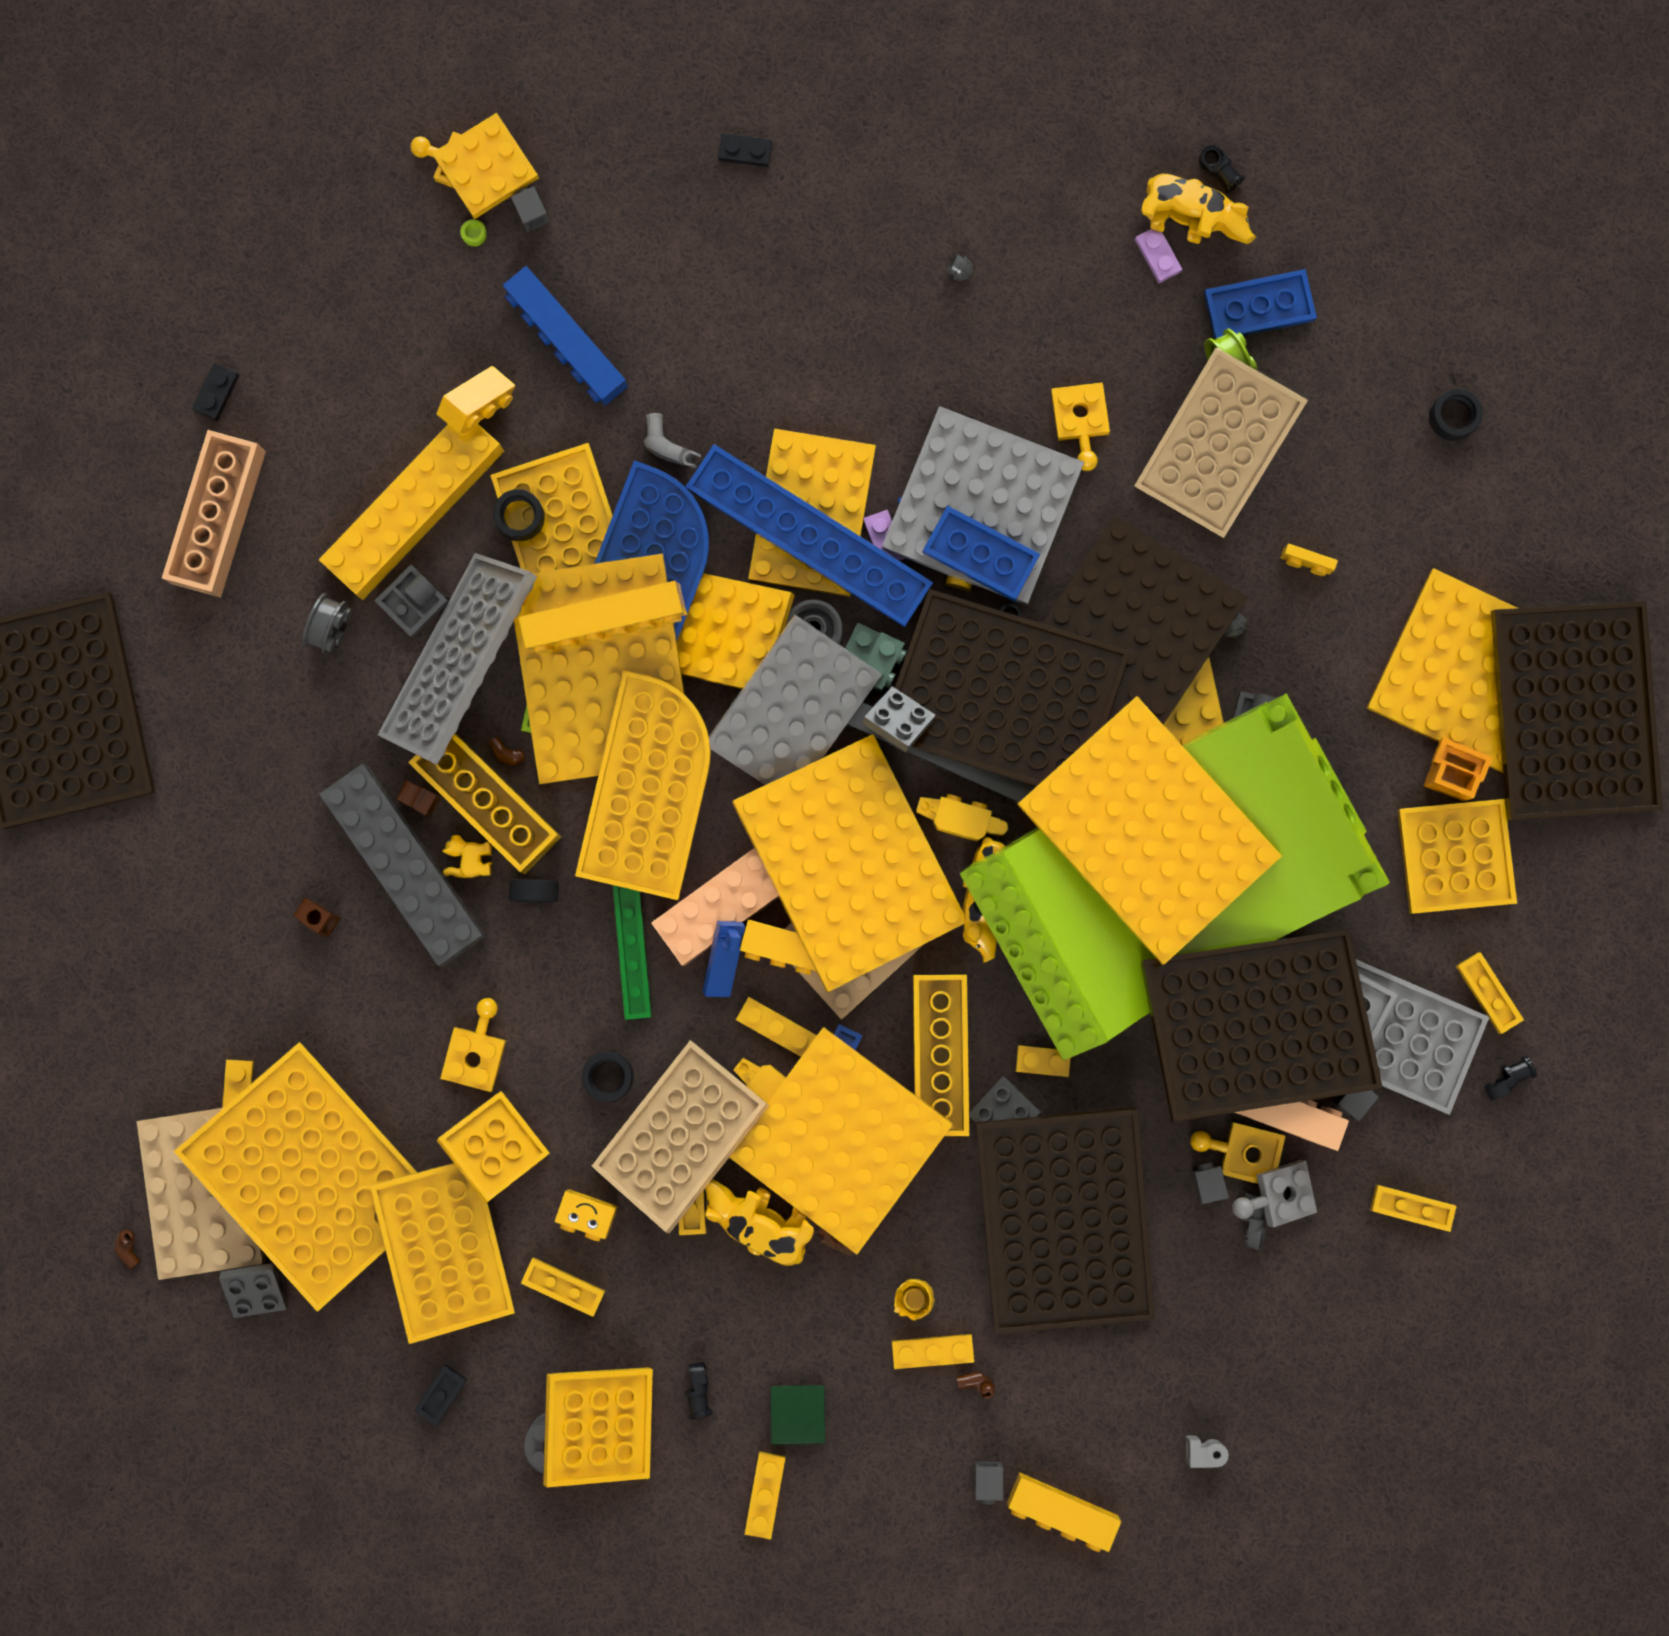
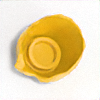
M920 1279L906 1280L895 1293L894 1312L898 1313L901 1317L908 1316L914 1321L925 1317L932 1310L935 1303L932 1287L926 1281Z

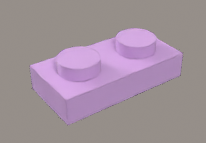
M1150 229L1136 236L1135 241L1158 283L1182 272V267L1162 232Z
M888 510L863 518L872 544L883 550L882 545L892 523ZM883 550L884 552L894 557L898 561L905 559L903 557Z

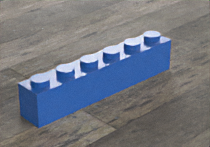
M527 266L503 284L507 293L504 295V298L513 308L518 306L523 312L520 315L529 327L534 325L540 331L537 333V336L546 346L551 344L556 350L553 353L562 365L567 362L573 369L570 371V374L579 384L584 382L589 389L586 392L595 403L600 400L606 406L628 387L625 378Z

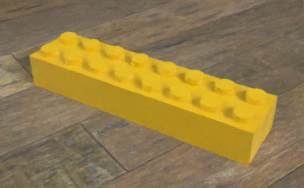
M448 424L325 552L319 561L359 598L364 600L504 452L503 448L479 424L475 428H468L460 434Z

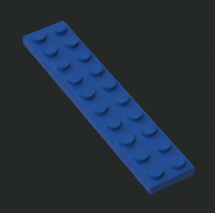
M713 444L686 485L688 491L904 628L933 585L932 581L715 444Z

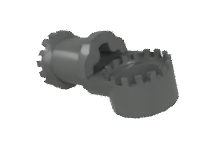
M1245 1193L1244 1197L1251 1200L1260 1196ZM1264 1207L1254 1210L1249 1218L1240 1219L1250 1222L1246 1232L1247 1235L1245 1236V1238H1248V1240L1245 1239V1242H1247L1245 1243L1246 1247L1261 1250L1265 1238V1226L1262 1219Z

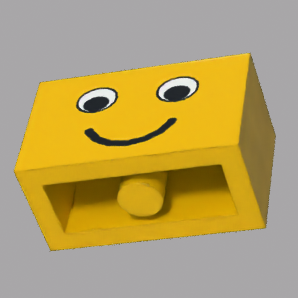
M567 1189L555 1222L559 1223V1228L565 1231L575 1233L577 1229L585 1232L586 1238L600 1241L601 1238L606 1239L608 1237L618 1206Z

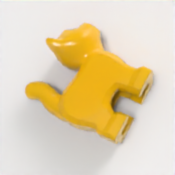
M452 835L451 839L446 842L445 849L442 851L449 856H462L460 868L448 867L443 870L445 877L450 875L457 878H474L480 875L491 876L492 862L482 863V856H492V844L490 842H485L484 844L466 842L460 835Z

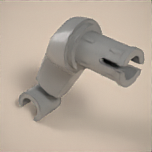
M647 414V437L643 441L645 448L665 461L687 465L696 469L698 466L692 464V459L695 456L701 458V455L678 446L663 436L662 414Z

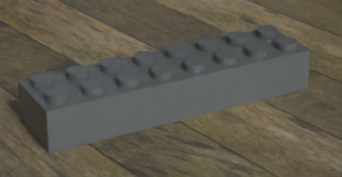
M361 764L319 794L438 966L444 967L486 937L482 928L443 875L441 869L370 767Z

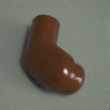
M499 736L488 742L497 760L502 764L516 766L525 759V754L521 749L505 748Z
M123 1230L117 1235L115 1253L129 1270H132L141 1261L133 1253L135 1240L133 1232Z
M981 1372L956 1376L959 1390L973 1387L985 1399L992 1398L995 1394L993 1381Z

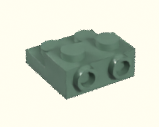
M857 623L845 648L882 674L873 687L880 692L883 691L884 687L890 688L896 675L892 673L896 663L901 665L907 653L903 649L904 642L883 632L879 633L860 623Z

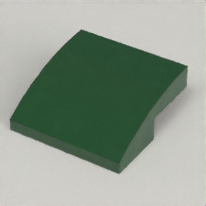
M824 1385L771 1386L772 1445L825 1444Z

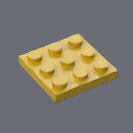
M497 113L432 153L474 219L513 196L518 190L527 187L539 179L537 173Z
M502 1091L436 1140L485 1204L550 1154Z

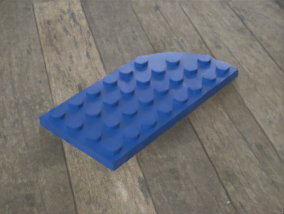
M634 460L594 564L664 554L667 581H676L680 584L688 615L704 574L709 554V535L703 512L693 495L677 479L661 470ZM687 615L681 616L682 621L674 623L676 641H678Z

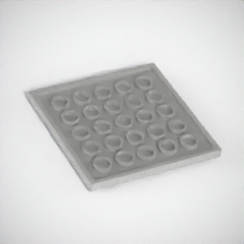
M939 406L882 549L1003 596L922 553L948 505L1040 553L1039 559L1016 599V602L1027 606L1084 462Z

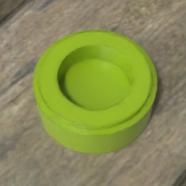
M470 219L461 227V237L469 246H479L487 238V230L479 220Z

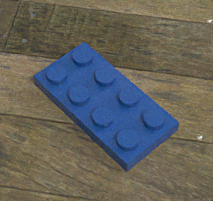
M1306 269L1210 288L1204 291L1214 340L1221 337L1226 329H1231L1236 334L1240 332L1243 336L1314 322L1317 319Z
M948 505L922 551L923 554L1013 601H1016L1040 557V553Z

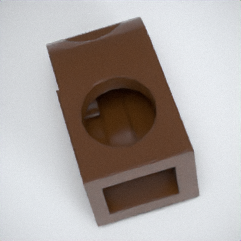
M405 780L396 797L399 801L428 817H431L441 798Z
M307 897L302 900L293 916L314 932L326 937L330 936L341 917Z

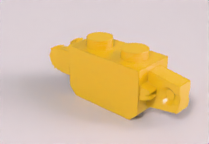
M947 794L946 798L941 797L940 799L920 797L916 813L933 820L936 830L977 842L983 839L985 834L1001 837L1009 830L1008 823L1003 820L1001 821L999 818L992 817V811L987 810V805L972 801V804L969 805L962 803L961 797Z
M745 1058L734 1069V1072L747 1084V1087L766 1103L769 1102L786 1079L773 1066L763 1065L759 1067Z

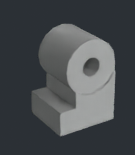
M1186 1436V1463L1190 1468H1213L1226 1464L1229 1454L1221 1442L1210 1439L1201 1443L1197 1436Z

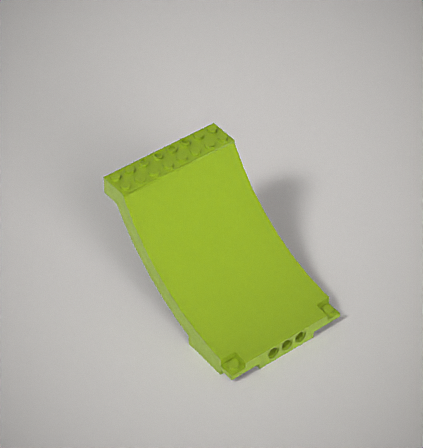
M1287 693L1216 726L1183 745L1187 752L1282 857L1175 955L1275 941L1321 917L1360 900L1365 894L1390 883L1364 836L1367 832L1317 739H1311ZM1038 827L1001 850L971 864L960 873L1063 1060L1107 1043L1110 1039L1150 1013L1141 961L1154 959L1155 956Z

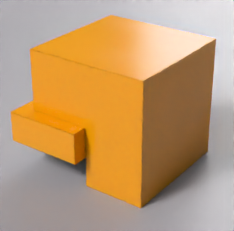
M1443 737L1439 741L1423 786L1461 802L1473 799L1479 784L1485 779L1493 757Z

